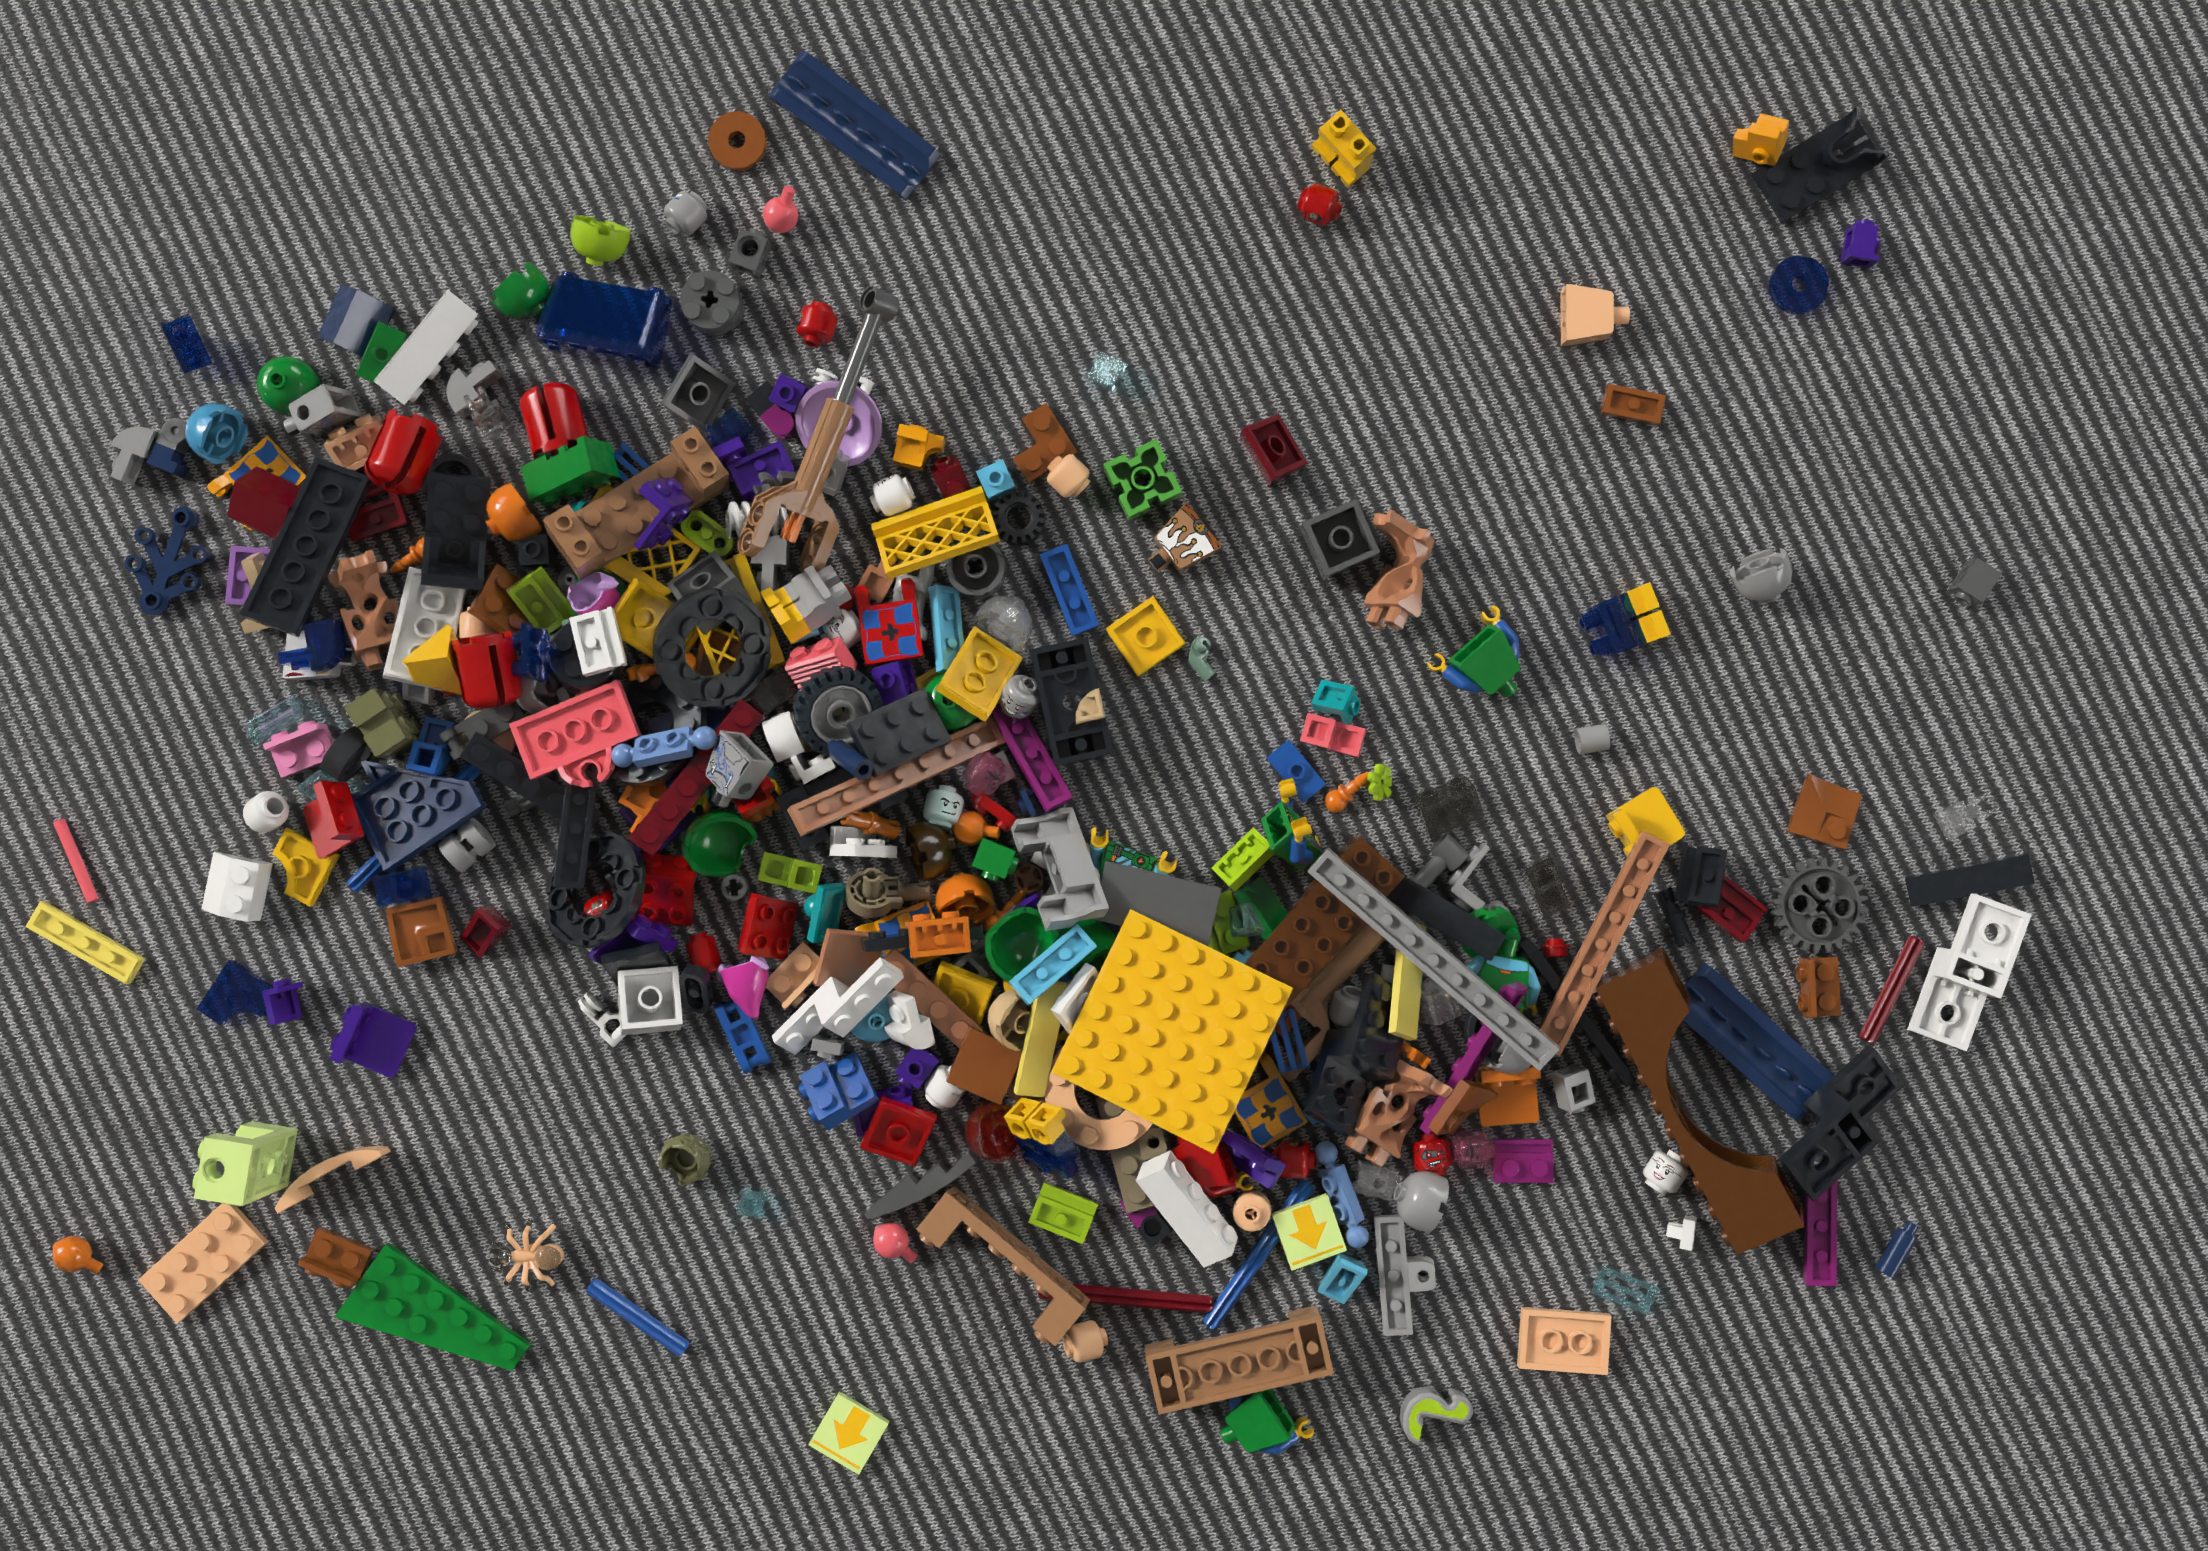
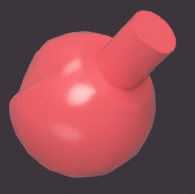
M784 186L781 197L769 200L764 207V222L774 233L789 232L798 222V210L792 201L795 190L790 186Z
M890 1222L875 1228L873 1245L882 1257L893 1259L902 1256L909 1263H912L917 1258L918 1254L908 1247L909 1236L903 1226Z

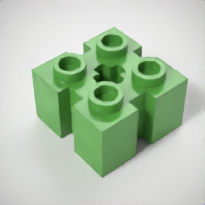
M1157 439L1136 448V457L1130 460L1123 454L1103 464V470L1113 491L1121 488L1123 494L1119 495V503L1128 522L1149 513V504L1157 501L1161 507L1180 498L1182 495V490L1173 471L1165 474L1162 468L1166 466L1167 459ZM1142 475L1144 479L1149 478L1150 481H1147V486L1137 485L1135 483L1138 480L1137 476Z

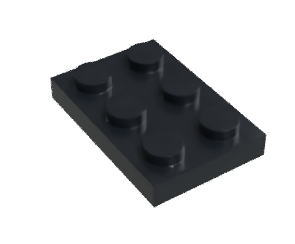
M924 688L859 717L846 725L860 754L872 762L873 771L871 774L873 778L944 746L952 740Z

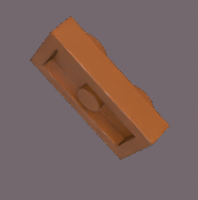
M1608 384L1606 385L1600 414L1658 426L1661 422L1666 395Z

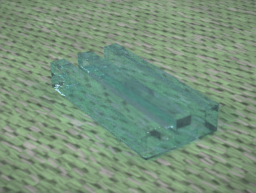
M297 693L293 694L247 721L248 740L255 746L303 718L305 713L303 711L302 698Z
M1601 1264L1591 1292L1602 1298L1649 1315V1307L1653 1304L1654 1294L1657 1293L1659 1287ZM1605 1274L1648 1290L1647 1294L1604 1279ZM1601 1285L1607 1286L1644 1302L1642 1305L1604 1291L1600 1287Z

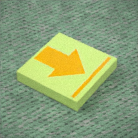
M1326 1193L1271 1213L1292 1271L1347 1251Z
M839 1391L808 1445L859 1475L890 1421Z

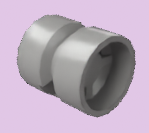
M471 818L458 827L457 834L450 833L438 843V847L452 866L460 872H464L476 863L477 855H486L496 847V843L487 829L478 820Z

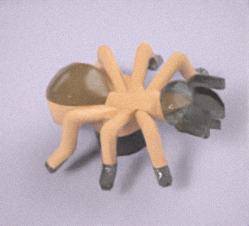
M528 1218L522 1233L523 1249L513 1238L511 1224L507 1223L505 1225L507 1230L506 1239L516 1250L511 1251L502 1242H490L491 1246H498L500 1248H494L489 1251V1253L498 1255L497 1257H491L489 1261L493 1265L501 1264L500 1267H491L490 1272H500L511 1261H514L516 1264L507 1274L504 1285L508 1286L511 1283L512 1277L519 1267L523 1265L521 1283L525 1285L526 1291L531 1290V1283L528 1280L529 1269H533L538 1280L546 1281L550 1286L554 1287L556 1282L550 1276L543 1275L539 1268L542 1270L553 1269L564 1259V1251L560 1246L543 1242L557 1227L556 1223H552L536 1241L529 1244L528 1235L532 1228L533 1220Z

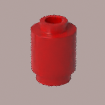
M706 931L689 936L690 942L686 943L685 946L691 964L704 967L708 973L717 971L720 965L719 962L722 960L714 936H707Z

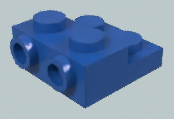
M856 1051L831 1065L823 1061L800 1075L802 1084L798 1085L799 1091L806 1101L810 1099L812 1104L808 1108V1113L815 1124L820 1122L827 1130L834 1128L879 1102L862 1060Z

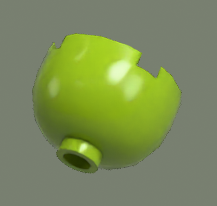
M574 215L570 238L575 250L586 257V263L603 266L604 262H614L625 253L630 241L631 231L629 228L605 220V222L596 221L595 217Z

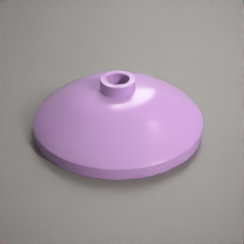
M833 380L817 384L803 396L798 404L795 418L796 429L806 449L826 398H834L839 381ZM856 387L849 404L854 408V411L839 447L844 455L850 457L848 467L857 465L872 455L882 435L880 412L872 398L859 387Z

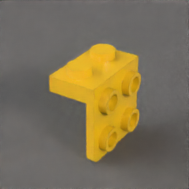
M1657 787L1649 788L1606 815L1609 820V829L1616 838H1620L1625 846L1623 851L1626 857H1628L1640 831H1644L1670 845L1685 835L1683 827Z

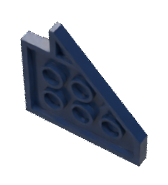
M366 760L361 762L371 783L352 795L361 827L383 870L389 873L487 808L475 785L468 781L439 775L437 777L408 771L405 768Z

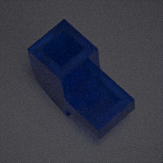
M328 619L303 624L307 648L278 653L280 665L290 666L291 670H304L311 667V671L327 672L339 664L346 650L343 621Z

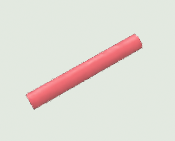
M60 819L53 822L86 902L92 903L99 900L66 820Z

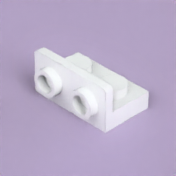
M799 753L790 758L793 764L789 765V768L797 781L802 779L803 783L806 784L839 766V764L827 755L822 754L808 762L809 768L802 754Z
M831 826L829 856L897 858V846H885V840L876 839V834H864L862 830L854 827Z

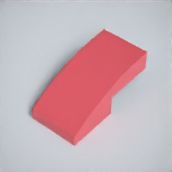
M1307 713L1300 741L1359 758L1367 730L1343 724L1334 719Z

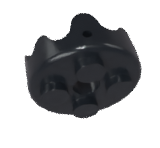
M570 622L562 626L550 641L547 654L549 668L560 684L573 694L579 695L582 691H591L615 679H620L624 673V666H619L613 670L585 677L582 674L580 661L577 658L578 653Z

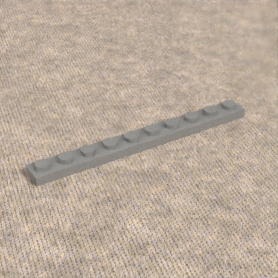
M1327 848L1308 869L1307 872L1538 1071L1560 1050L1558 1044L1330 848Z

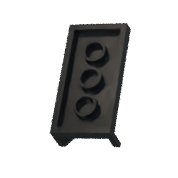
M1859 106L1855 107L1842 119L1779 156L1775 166L1766 164L1751 174L1781 224L1878 166L1890 156L1887 151H1880L1875 148L1860 124L1858 116L1861 108Z

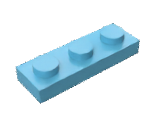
M935 584L929 587L936 672L945 673L964 643L959 592L954 587Z
M1076 924L1011 979L1009 985L1029 1006L1091 953L1097 945Z

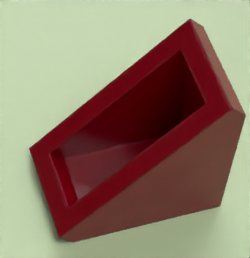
M494 906L480 907L474 913L460 939L479 958H482L513 925Z

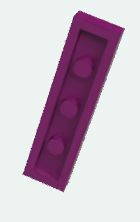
M1001 706L994 708L991 716L1045 813L1071 801L1073 798L1029 718H1013L1006 715Z
M1837 1181L1815 1201L1811 1200L1804 1193L1803 1283L1807 1286H1837Z

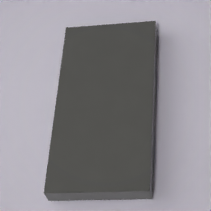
M1105 861L1100 884L1109 910L1104 917L1095 918L1094 920L1122 926L1131 909L1208 946L1222 888Z

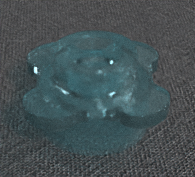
M748 1186L743 1187L739 1192L741 1198L736 1206L737 1213L741 1216H754L755 1219L762 1218L765 1214L763 1208L765 1201L768 1200V1193L765 1190L758 1192L751 1190ZM750 1200H754L755 1204L750 1205Z

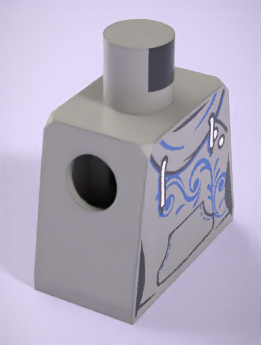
M322 384L289 404L292 417L284 420L283 424L291 436L301 432L322 436L338 427L354 422L362 415L352 391Z
M720 730L706 769V777L717 787L711 800L721 807H727L732 798H751L774 764L744 733Z

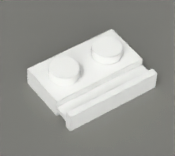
M611 606L605 610H596L569 618L582 674L585 677L613 670L615 667L628 665L615 610Z

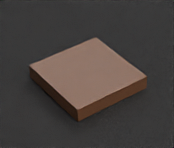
M827 928L813 982L816 986H822L832 976L851 987L880 958L882 950L872 952L862 950L861 938L869 937L868 932Z

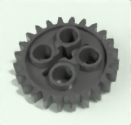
M1807 858L1806 866L1803 862H1795L1797 871L1792 868H1786L1785 871L1788 878H1777L1782 887L1772 888V891L1778 894V898L1769 900L1770 903L1777 905V909L1770 911V914L1778 915L1780 918L1774 923V926H1784L1780 936L1787 937L1791 935L1789 944L1796 945L1800 942V950L1806 951L1810 946L1813 953H1819L1820 948L1824 952L1830 953L1831 944L1836 949H1842L1841 940L1852 943L1850 933H1861L1856 924L1866 923V920L1860 917V912L1869 911L1868 908L1861 906V902L1867 900L1868 896L1859 895L1858 893L1865 887L1864 884H1854L1858 875L1850 874L1847 876L1848 866H1841L1838 869V861L1831 860L1827 865L1826 858H1819L1817 864L1814 858ZM1820 877L1825 881V889L1822 892L1817 891L1815 885ZM1802 885L1806 886L1809 894L1802 890ZM1797 896H1800L1803 900V907L1799 911H1796L1793 907V901ZM1815 900H1822L1819 906L1823 911L1816 910L1818 904ZM1838 900L1844 903V911L1840 915L1835 911V903ZM1828 916H1830L1831 918H1833V919L1835 920V922H1836V925H1835V926L1832 925V922H1831V920L1829 919ZM1818 918L1822 922V929L1816 934L1812 929V924Z

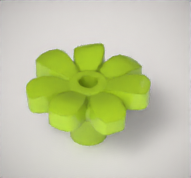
M1376 764L1374 772L1368 773V781L1363 786L1369 787V793L1373 794V800L1375 801L1389 798L1392 793L1388 787L1392 786V777H1389L1392 771L1387 765Z

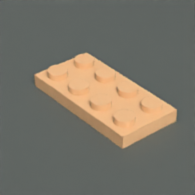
M222 1203L138 1281L176 1323H179L269 1241L236 1205Z

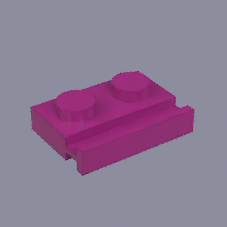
M1493 1138V1182L1554 1183L1553 1139Z

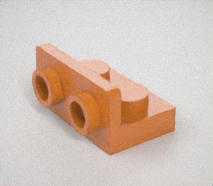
M960 911L942 912V918L931 919L930 913L912 915L913 921H905L909 935L910 958L971 952L968 916H960Z

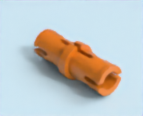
M857 811L840 820L842 825L858 828L864 834H878L892 840L896 839L900 832V828H896L900 826L899 822L879 817L877 813L869 811V813Z

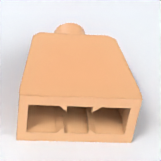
M1566 284L1561 290V346L1607 339L1613 334L1614 324L1629 323V307L1614 306V294L1611 291Z

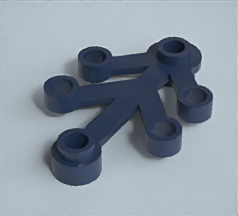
M179 507L173 511L171 521L174 527L164 555H162L158 547L156 533L152 529L140 527L135 531V540L139 544L144 545L157 573L153 583L145 569L146 560L142 556L131 554L125 559L126 569L134 572L142 589L139 605L146 614L153 616L163 614L169 608L170 600L188 591L195 592L201 586V580L197 575L186 573L182 575L179 583L166 588L170 577L197 564H206L211 558V553L207 548L194 546L190 550L189 555L176 560L186 531L194 530L199 524V516L193 509ZM185 513L186 520L183 523H180L179 517L181 514ZM147 531L149 537L146 541H143L142 534ZM202 550L204 556L201 560H198L196 555L198 551ZM138 559L139 565L137 568L134 569L132 567L133 560ZM193 578L194 584L189 588L187 580ZM155 595L157 602L151 606L150 599Z

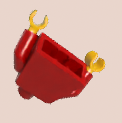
M1179 1136L1177 1137V1145L1171 1151L1178 1160L1182 1161L1194 1181L1200 1184L1206 1196L1217 1198L1234 1193L1237 1188L1243 1191L1252 1190L1253 1184H1241L1243 1178L1250 1176L1243 1171L1238 1174L1236 1173L1225 1142L1221 1140L1215 1154Z

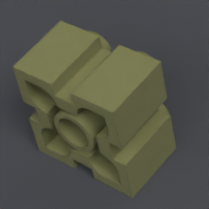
M373 688L344 707L355 726L363 733V738L375 757L396 759L412 748L414 740L418 741L421 726L415 718L411 717L408 719L404 713V708L407 707L406 703L397 692Z

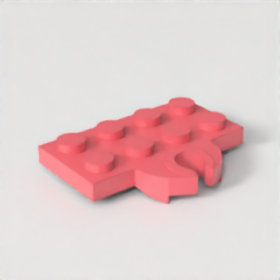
M615 680L509 724L530 779H536L558 770L562 779L570 785L580 787H593L592 780L585 774L586 767L590 763H594L598 768V781L600 783L605 782L615 769V764L611 758L614 747L642 736L620 680Z

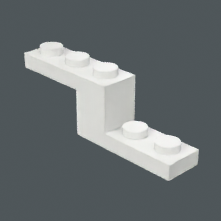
M880 957L851 987L831 976L772 1035L774 1043L796 1055L823 1027L844 1038L904 978L902 971Z

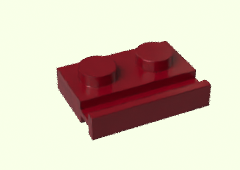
M1725 875L1719 909L1702 906L1694 907L1739 943L1746 942L1761 921L1763 914L1768 911L1767 907Z

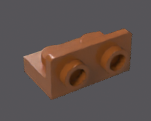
M1838 957L1799 958V965L1796 966V978L1801 984V994L1798 995L1797 1003L1802 1016L1807 1018L1841 1016Z
M319 1227L315 1232L306 1256L299 1260L298 1265L305 1268V1272L309 1275L316 1277L325 1276L332 1279L334 1285L341 1288H349L355 1286L361 1280L375 1249L324 1227Z

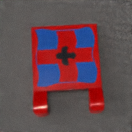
M911 578L901 580L904 598L902 601L870 605L869 590L866 586L861 585L854 588L866 666L924 657L916 601V587Z

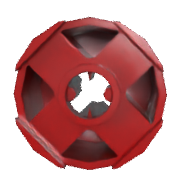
M559 382L544 383V391H541L537 385L527 390L521 396L519 405L534 460L545 454L549 455V457L559 454V447L567 445L568 449L578 445L577 438L581 436L589 437L578 394L568 384Z
M398 409L389 410L384 418L364 463V469L369 479L378 487L382 486L384 481H386L384 490L398 495H410L422 488L444 436L440 437L436 433L438 426L430 420L414 413L412 418L396 414Z
M505 631L503 634H484L461 638V645L460 640H451L461 696L466 705L475 709L496 707L497 705L511 704L521 696V678L512 631Z

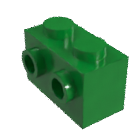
M982 838L972 866L983 870L981 876L998 882L1000 878H1008L1009 874L1015 875L1021 858L1016 857L1017 850L990 839Z

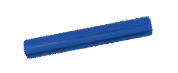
M594 1279L588 1286L587 1294L677 1356L683 1355L688 1348V1340L599 1279Z

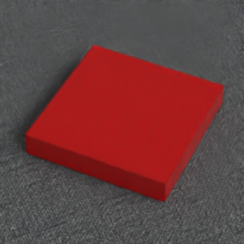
M881 1096L860 1143V1149L915 1167L936 1122L937 1114Z

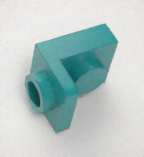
M1321 680L1311 702L1313 710L1340 715L1343 724L1350 725L1353 717L1358 714L1361 704L1354 686Z

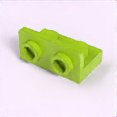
M1253 827L1212 867V870L1236 892L1275 853L1271 851L1268 841Z

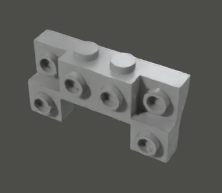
M1073 807L1060 808L1037 817L1016 819L1011 827V832L1019 854L1041 851L1056 893L1055 895L1042 896L1037 904L1045 930L1074 927L1077 921L1104 917L1109 910V906L1100 884V874L1093 865L1090 846L1084 840Z

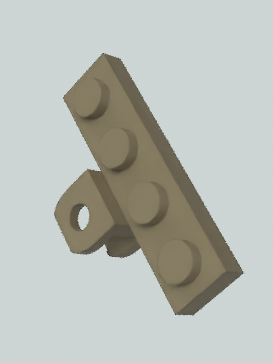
M1101 1097L1096 1098L1101 1119H1111L1125 1111V1109ZM1149 1128L1135 1142L1122 1148L1110 1150L1127 1214L1155 1206L1138 1185L1136 1179L1143 1162L1168 1152L1165 1137L1160 1128ZM1156 1139L1159 1141V1145L1157 1148H1150L1149 1142Z

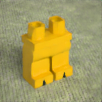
M1340 109L1319 128V137L1312 143L1311 148L1327 166L1338 158L1331 166V170L1349 188L1370 169L1373 153L1377 148Z

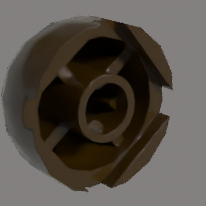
M930 822L916 823L904 828L906 847L910 846L912 853L909 859L919 880L926 882L943 875L951 866L953 860L952 852L956 851L953 836L951 834L946 835L943 828Z

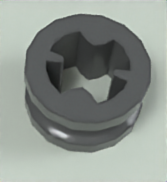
M739 874L725 877L721 884L723 896L731 901L744 898L749 891L747 879ZM733 879H737L736 883L741 882L742 889L738 890L739 895L737 896L733 895L734 892L729 893L728 886L732 885Z

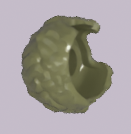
M685 1133L667 1139L662 1147L658 1158V1167L660 1169L668 1168L677 1173L680 1186L692 1184L703 1179L712 1163L710 1161V1147L698 1135Z

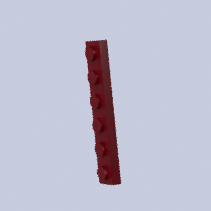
M740 699L717 727L715 733L718 737L720 730L740 732L749 738L764 720V716ZM714 746L709 750L700 749L628 837L631 842L652 858L711 786L712 782L706 777V769Z

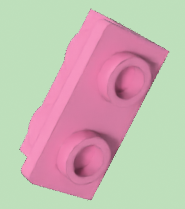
M314 720L298 725V731L288 734V731L274 734L270 737V742L263 744L264 750L271 751L281 778L290 777L322 763L325 753L334 743L327 724L316 723Z

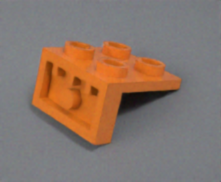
M1530 1065L1528 1069L1518 1074L1508 1075L1490 1067H1479L1476 1072V1083L1484 1085L1499 1094L1496 1099L1478 1108L1480 1125L1486 1127L1538 1122L1539 1111L1536 1079L1541 1078V1070L1538 1071L1534 1066Z

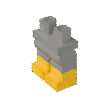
M831 564L818 572L811 565L804 569L806 573L796 575L790 583L773 592L769 587L760 592L791 644L827 623L832 616L835 619L841 616L842 612L838 606L852 599L846 586L840 581Z

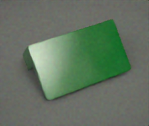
M1261 876L1233 894V897L1263 941L1266 940L1288 914Z

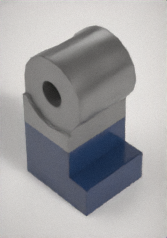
M171 418L164 423L146 462L147 464L184 479L188 468L181 464L188 447H190L185 435L187 422L179 418Z

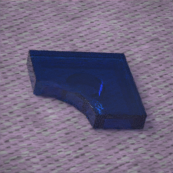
M228 960L196 1009L219 1025H224L232 1016L239 1013H253L262 1017L267 1014L262 991L271 989L273 986L236 961Z

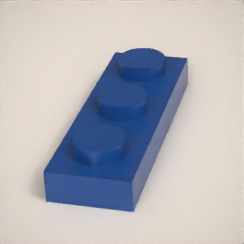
M1065 544L1040 554L1072 637L1098 627L1099 623L1068 545Z

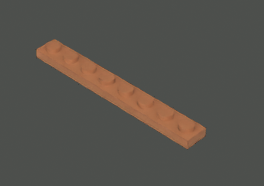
M990 717L986 722H978L949 735L952 740L948 744L876 778H873L871 774L865 780L850 779L790 806L787 811L800 836H804L1002 746L1005 740L995 721Z
M1640 831L1539 1026L1542 1032L1560 1046V1050L1556 1053L1558 1056H1561L1670 844L1644 831Z
M892 949L883 958L899 968L903 973L904 978L894 989L915 997L917 1010L922 1015L929 1017L931 1023L959 1049L970 1026L987 1033L898 949ZM1018 1065L1007 1093L1017 1102L1023 1097L1039 1101L1041 1104L1046 1103L1045 1096H1020L1014 1093Z

